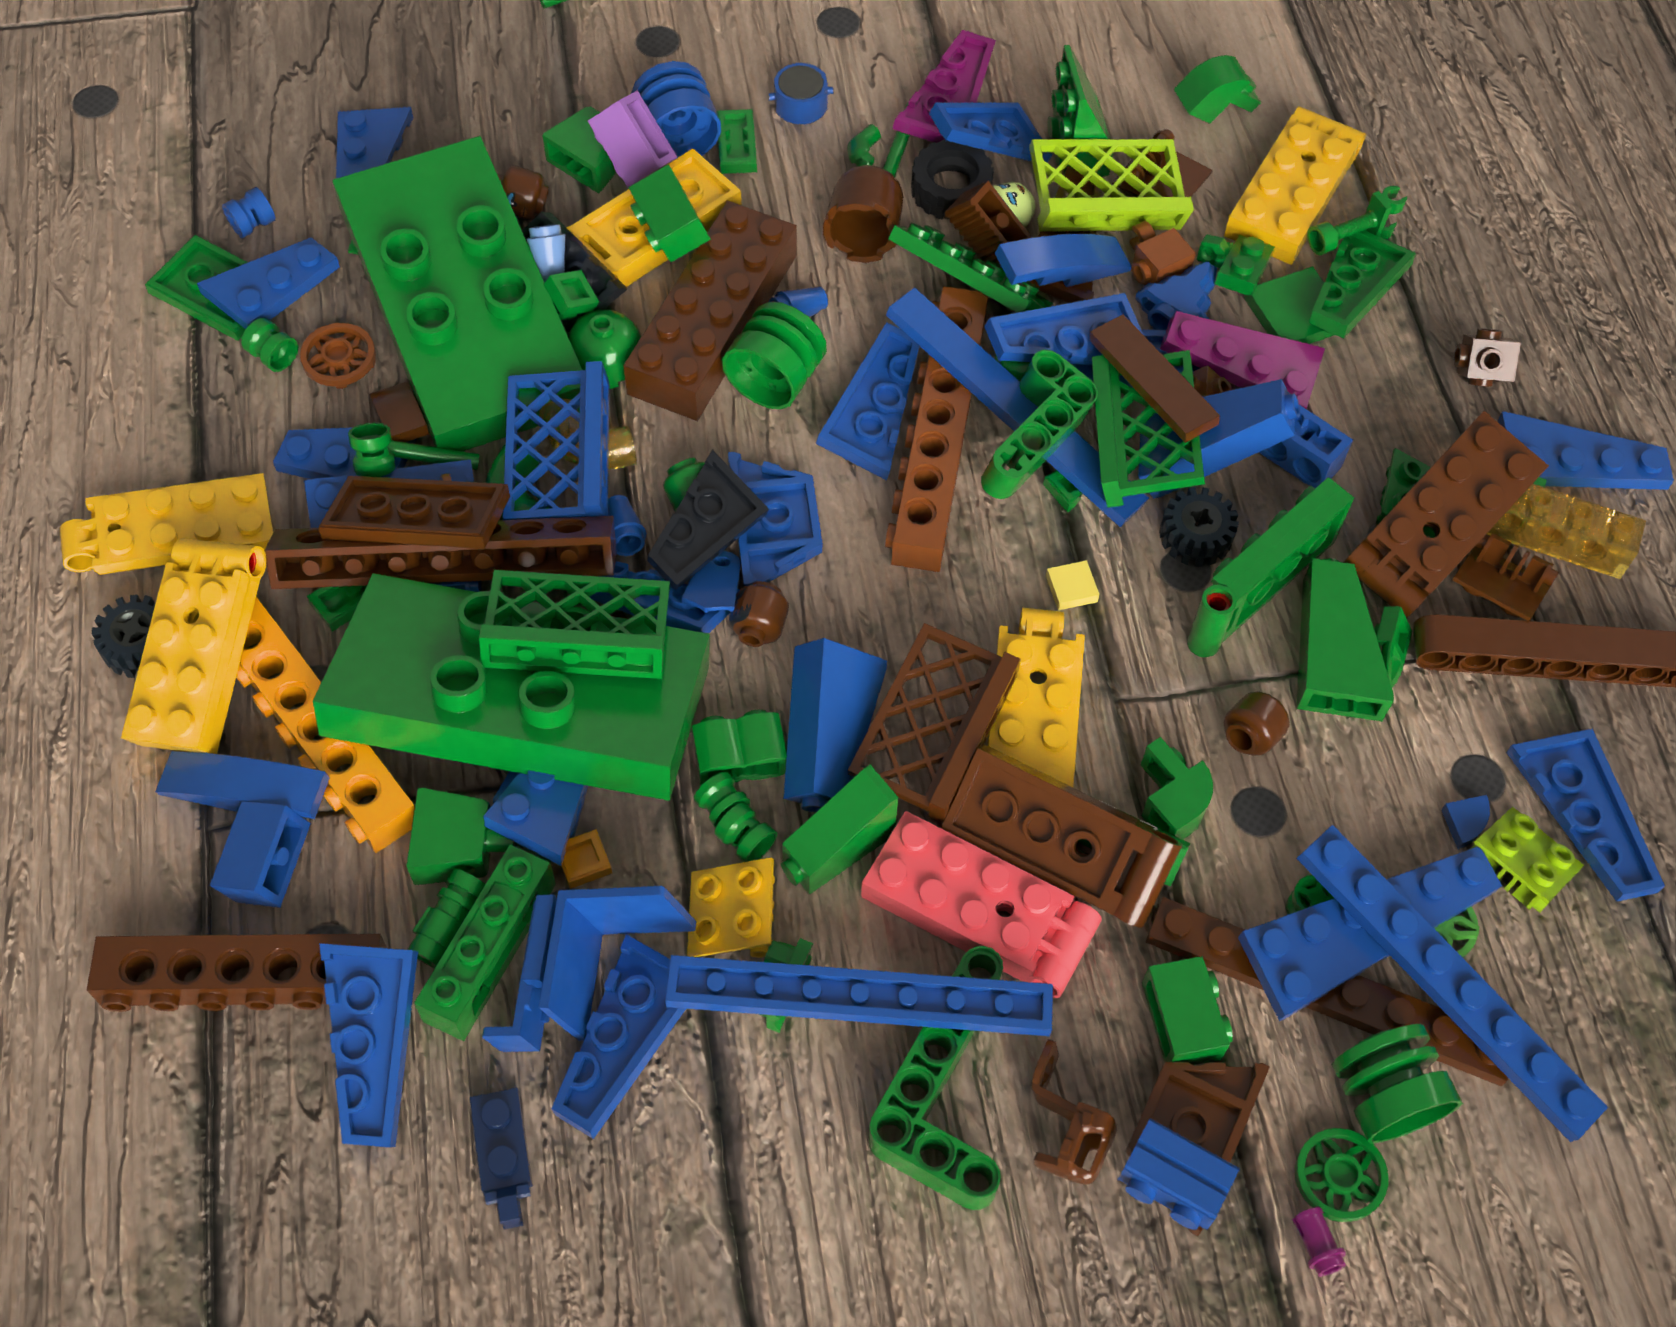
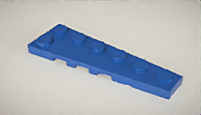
M1478 846L1386 879L1434 929L1495 893L1502 886L1483 850ZM1335 898L1247 929L1238 936L1279 1021L1288 1018L1345 981L1351 980L1365 969L1390 956Z

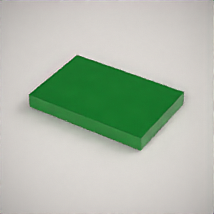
M194 235L145 284L149 294L236 341L242 338L246 330L203 296L199 291L197 283L248 262L197 235Z

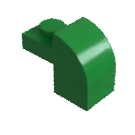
M1229 55L1217 56L1204 61L1195 67L1174 88L1188 114L1207 123H1211L1230 103L1249 112H1252L1261 103L1254 91L1256 84L1245 73L1236 57Z
M1159 737L1147 745L1140 764L1160 788L1148 797L1141 816L1147 823L1180 839H1185L1199 827L1213 795V779L1203 760L1188 769L1182 754L1176 748L1169 747Z

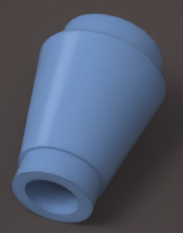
M560 224L529 228L530 238H527V242L545 283L550 275L564 273L565 234H561Z

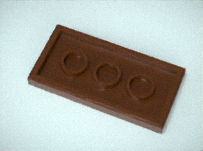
M348 476L318 528L321 538L328 540L485 549L510 498L508 484Z

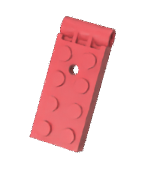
M906 810L863 879L861 887L862 898L965 952L976 946H986L994 949L1003 960V972L1023 982L1053 984V998H1060L1102 921V917L1095 909L1082 902L1073 901V895ZM1006 911L1011 916L1002 917L997 912Z

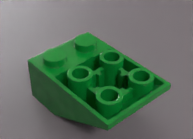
M1064 45L1062 60L1056 63L1058 86L1057 89L1052 90L1051 94L1053 116L1048 117L1047 120L1049 138L1110 139L1098 96L1070 45ZM1079 152L1075 156L1090 169L1099 161L1089 152ZM1055 154L1056 164L1059 166L1063 160ZM1103 164L1096 173L1101 177L1109 176L1110 169ZM1067 165V166L1063 169L1064 174H1065V172H1066L1067 167H1071L1070 165Z

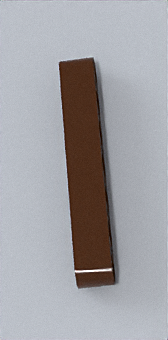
M1439 614L1422 616L1413 623L1416 664L1423 669L1676 688V631Z

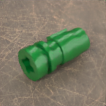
M455 868L445 882L448 887H442L438 892L439 901L435 907L428 906L414 927L413 933L416 936L407 948V950L418 951L417 959L432 968L437 966L486 885L473 875Z

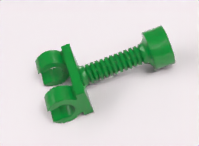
M1388 186L1382 193L1379 191L1374 192L1364 215L1336 226L1325 221L1310 227L1307 233L1310 248L1316 255L1320 256L1335 250L1338 246V240L1364 230L1386 240L1391 238L1397 222L1384 227L1389 214H1398L1403 210L1408 196L1398 201L1392 200L1397 197L1400 189L1398 186Z

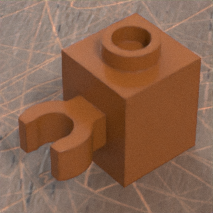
M1147 221L1132 227L1137 236L1129 241L1131 247L1135 250L1131 271L1138 283L1144 286L1148 283H1159L1167 276H1180L1188 267L1193 266L1196 252L1175 228L1156 236L1153 227Z

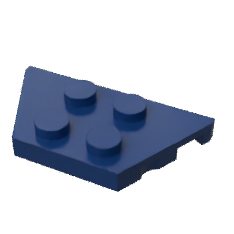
M728 452L729 467L769 508L765 517L738 538L743 586L751 585L757 581L770 582L821 554L823 543L813 475L796 470H784L779 465L766 461L760 466L741 460L740 453Z

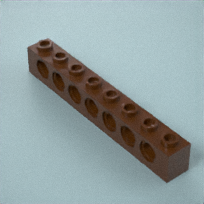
M614 516L499 520L485 549L328 540L321 538L319 528L275 529L264 550L271 589L366 586L373 573L424 583L492 580L494 570L610 576L614 575L617 556Z

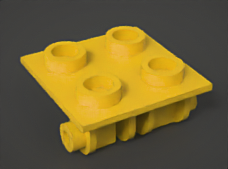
M772 857L691 872L689 914L696 920L695 931L688 932L687 956L700 957L750 949V956L755 958L765 957L773 941L772 922L774 921V915L772 910L774 909L773 884L775 883V876L773 875L774 859Z

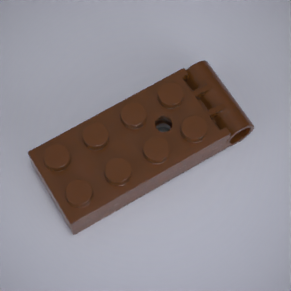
M1483 411L1344 560V563L1355 564L1359 579L1389 606H1401L1406 618H1408L1549 465L1487 412ZM1424 526L1431 527L1434 530V538H1429L1424 534Z
M987 745L977 748L941 829L1114 915L1121 921L1140 928L1144 927L1183 846L1175 838L1154 830L1155 827ZM1080 839L1088 840L1092 845V852L1085 853L1081 851L1078 841Z

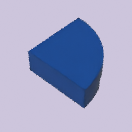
M1487 795L1445 803L1441 809L1457 849L1470 845L1486 827L1490 816V804Z

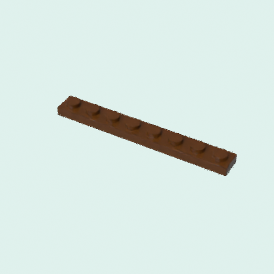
M1165 897L1162 898L1145 943L1185 959L1203 956L1207 968L1263 990L1238 939V936L1245 929ZM1360 975L1345 981L1326 995L1306 1006L1308 1009L1372 1035L1402 1026L1424 1024L1430 1037L1425 1046H1435L1439 1055L1436 1061L1501 1087L1508 1080V1077L1440 1007Z

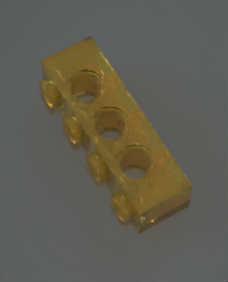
M1532 484L1487 534L1491 536L1492 533H1495L1512 542V544L1621 579L1639 553L1646 520Z

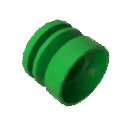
M767 302L756 309L752 318L746 323L742 333L736 337L722 359L723 371L729 382L740 394L763 407L781 410L791 406L807 382V378L813 374L827 352L826 340L820 328L810 317L797 308L781 302Z
M1424 1024L1402 1026L1369 1036L1342 1053L1331 1064L1339 1079H1348L1342 1086L1347 1096L1370 1094V1097L1359 1104L1354 1110L1355 1116L1369 1143H1381L1415 1132L1445 1118L1463 1104L1447 1071L1423 1073V1070L1439 1058L1435 1046H1425L1430 1037Z

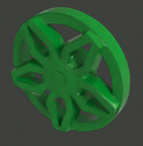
M1331 1128L1316 1133L1303 1145L1295 1163V1182L1302 1197L1310 1207H1321L1324 1217L1332 1221L1351 1222L1367 1217L1382 1203L1388 1190L1389 1175L1382 1154L1373 1143L1367 1141L1365 1136L1349 1129ZM1332 1139L1348 1140L1357 1146L1348 1149L1346 1153H1342L1341 1147ZM1321 1142L1333 1154L1329 1158L1324 1155ZM1314 1146L1316 1159L1320 1164L1315 1163L1305 1168L1307 1155ZM1365 1151L1366 1154L1360 1164L1353 1156ZM1371 1160L1377 1170L1378 1186L1369 1176L1363 1175ZM1316 1173L1321 1175L1322 1181H1308L1306 1177ZM1360 1184L1364 1185L1374 1196L1360 1192L1358 1190ZM1328 1189L1324 1196L1325 1204L1314 1195L1312 1190ZM1334 1194L1341 1195L1342 1198L1339 1210L1334 1208ZM1351 1195L1355 1200L1369 1204L1362 1209L1348 1211L1352 1202Z

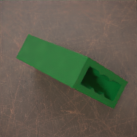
M1312 558L1303 579L1297 709L1382 722L1394 702V693L1355 564L1339 562L1331 558Z

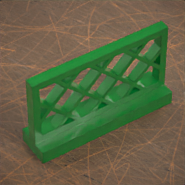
M1190 350L1162 354L1173 367L1183 365L1184 370L1180 374L1194 387ZM1103 355L1093 356V381L1098 390L1095 407L1101 484L1107 508L1123 506L1124 496L1204 485L1205 477L1200 435L1186 443L1182 441L1180 444H1177L1167 438L1173 431L1167 423L1157 432L1144 425L1157 412L1134 388L1120 381L1121 374ZM1133 401L1147 407L1136 419L1123 413ZM1136 432L1149 438L1138 451L1126 445V442ZM1158 445L1171 451L1161 464L1147 457ZM1182 457L1194 464L1195 471L1176 474L1169 469ZM1139 464L1153 471L1146 479L1129 481L1128 475Z
M494 570L485 622L481 624L479 634L481 664L484 668L662 679L670 581ZM502 586L522 587L526 592L510 600L501 591ZM553 589L566 590L570 595L554 603L545 594ZM597 592H607L615 598L599 606L590 596ZM640 595L659 596V601L646 609L641 607L634 599ZM536 600L546 610L530 618L521 608ZM581 603L590 613L575 621L565 611ZM625 606L635 616L620 624L609 614ZM509 615H512L521 623L519 626L496 625V623ZM556 618L566 628L551 629L541 628L540 626ZM598 621H601L610 629L609 632L585 630ZM646 624L656 634L644 635L631 634L630 632L640 625Z

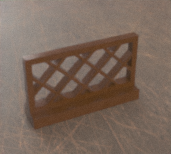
M924 623L849 766L848 775L855 777L864 769L862 765L869 754L886 749L893 769L879 773V775L900 799L928 811V817L943 823L977 748L984 745L1018 676L1021 658L1004 652L1001 657ZM930 639L945 646L949 658L927 665L922 649L927 640ZM954 650L962 654L956 655ZM973 659L989 665L984 677L970 682H966L960 667L961 663ZM918 660L920 667L913 669ZM953 666L960 685L937 692L930 673ZM924 675L931 694L908 701L903 690L905 682ZM978 689L973 698L970 691ZM964 693L969 706L966 714L948 719L941 700ZM899 696L902 704L893 706ZM935 703L941 722L918 729L911 710ZM905 712L912 731L888 738L884 727L886 719ZM960 725L954 736L952 727ZM945 730L950 742L948 750L929 757L922 737ZM880 733L882 741L874 743ZM916 740L923 759L899 767L892 747ZM941 763L940 766H939V768H938V770H937V772H936V774H935V771H934V768H933L932 765ZM926 767L931 784L925 796L907 788L903 778L904 774ZM895 777H896L899 784H897V783H895V782H893V781H891V780H889V779H892V778H895Z

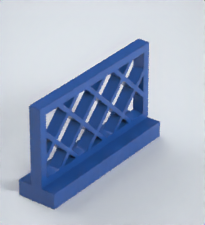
M602 361L586 362V370L508 376L504 484H508L510 498L503 510V520L608 516L610 383ZM580 384V393L568 404L556 395L566 385ZM537 388L542 392L528 406L518 400L519 389ZM549 400H552L561 410L546 423L535 413ZM571 416L579 422V428L566 439L555 429ZM531 419L541 429L525 442L517 435V430L527 420ZM550 435L561 445L547 458H544L534 448ZM570 451L579 459V464L565 475L554 465ZM529 454L540 465L524 478L516 471V465ZM549 470L560 481L544 495L533 484ZM515 480H516L517 482H519V484H518L516 487H515ZM569 487L578 495V507L560 508L553 501ZM527 490L539 499L529 510L514 511L515 501Z

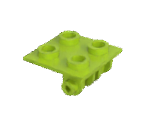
M1514 807L1510 808L1485 831L1470 848L1478 846L1482 849L1494 872L1500 865L1503 867L1497 874L1499 880L1507 872L1514 876L1504 888L1507 892L1520 881L1521 885L1512 895L1524 904L1528 910L1533 907L1539 913L1584 867L1566 846L1555 842L1538 828V825L1532 818L1521 814Z

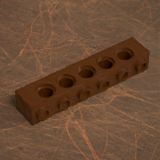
M380 933L96 936L87 991L102 1008L114 1012L129 1011L131 1006H149L159 1011H175L179 1008V1005H197L199 1008L209 1011L224 1010L227 1005H245L247 1008L254 1010H270L274 1008V1004H292L299 1009L314 1010L321 1008L322 1004H326L324 984H327V981L324 980L326 975L325 964L321 960L319 943L387 948ZM290 967L297 968L291 978L284 981L277 980L283 970ZM196 968H202L200 974L195 979L183 982L188 972ZM249 968L244 978L238 981H230L232 975L237 970ZM154 969L148 979L137 982V978L142 972Z

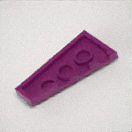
M962 30L944 53L935 70L932 69L920 90L916 91L910 98L905 110L897 115L892 129L935 143L945 140L930 117L929 112L935 103H977L996 40Z
M1176 311L1170 319L1160 347L1161 350L1167 353L1190 350L1192 365L1199 368L1208 365L1220 377H1224L1228 382L1241 388L1282 379L1290 394L1294 393L1297 396L1299 405L1305 409L1308 406L1325 351L1323 347Z

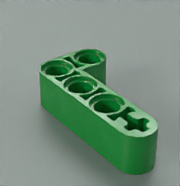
M1046 349L1035 353L1020 379L1019 387L1021 392L1038 408L995 451L981 476L983 489L994 498L1005 499L1012 496L1080 426L1098 397L1096 385L1054 351Z

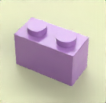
M638 90L618 100L588 120L594 131L595 138L605 149L614 164L616 173L623 179L627 187L632 186L677 158Z

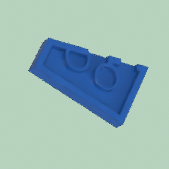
M411 107L338 111L336 179L390 163L395 150L399 151L402 145V134L406 126L410 127L414 118Z
M310 237L198 282L197 286L203 296L246 329L249 324L259 318L273 319L340 268L334 254Z

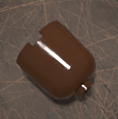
M873 165L853 167L843 173L834 187L823 222V236L831 249L835 246L840 251L847 253V259L853 262L870 263L883 259L884 253L895 248L897 245L888 240L894 226H900L903 191L899 181L887 170Z

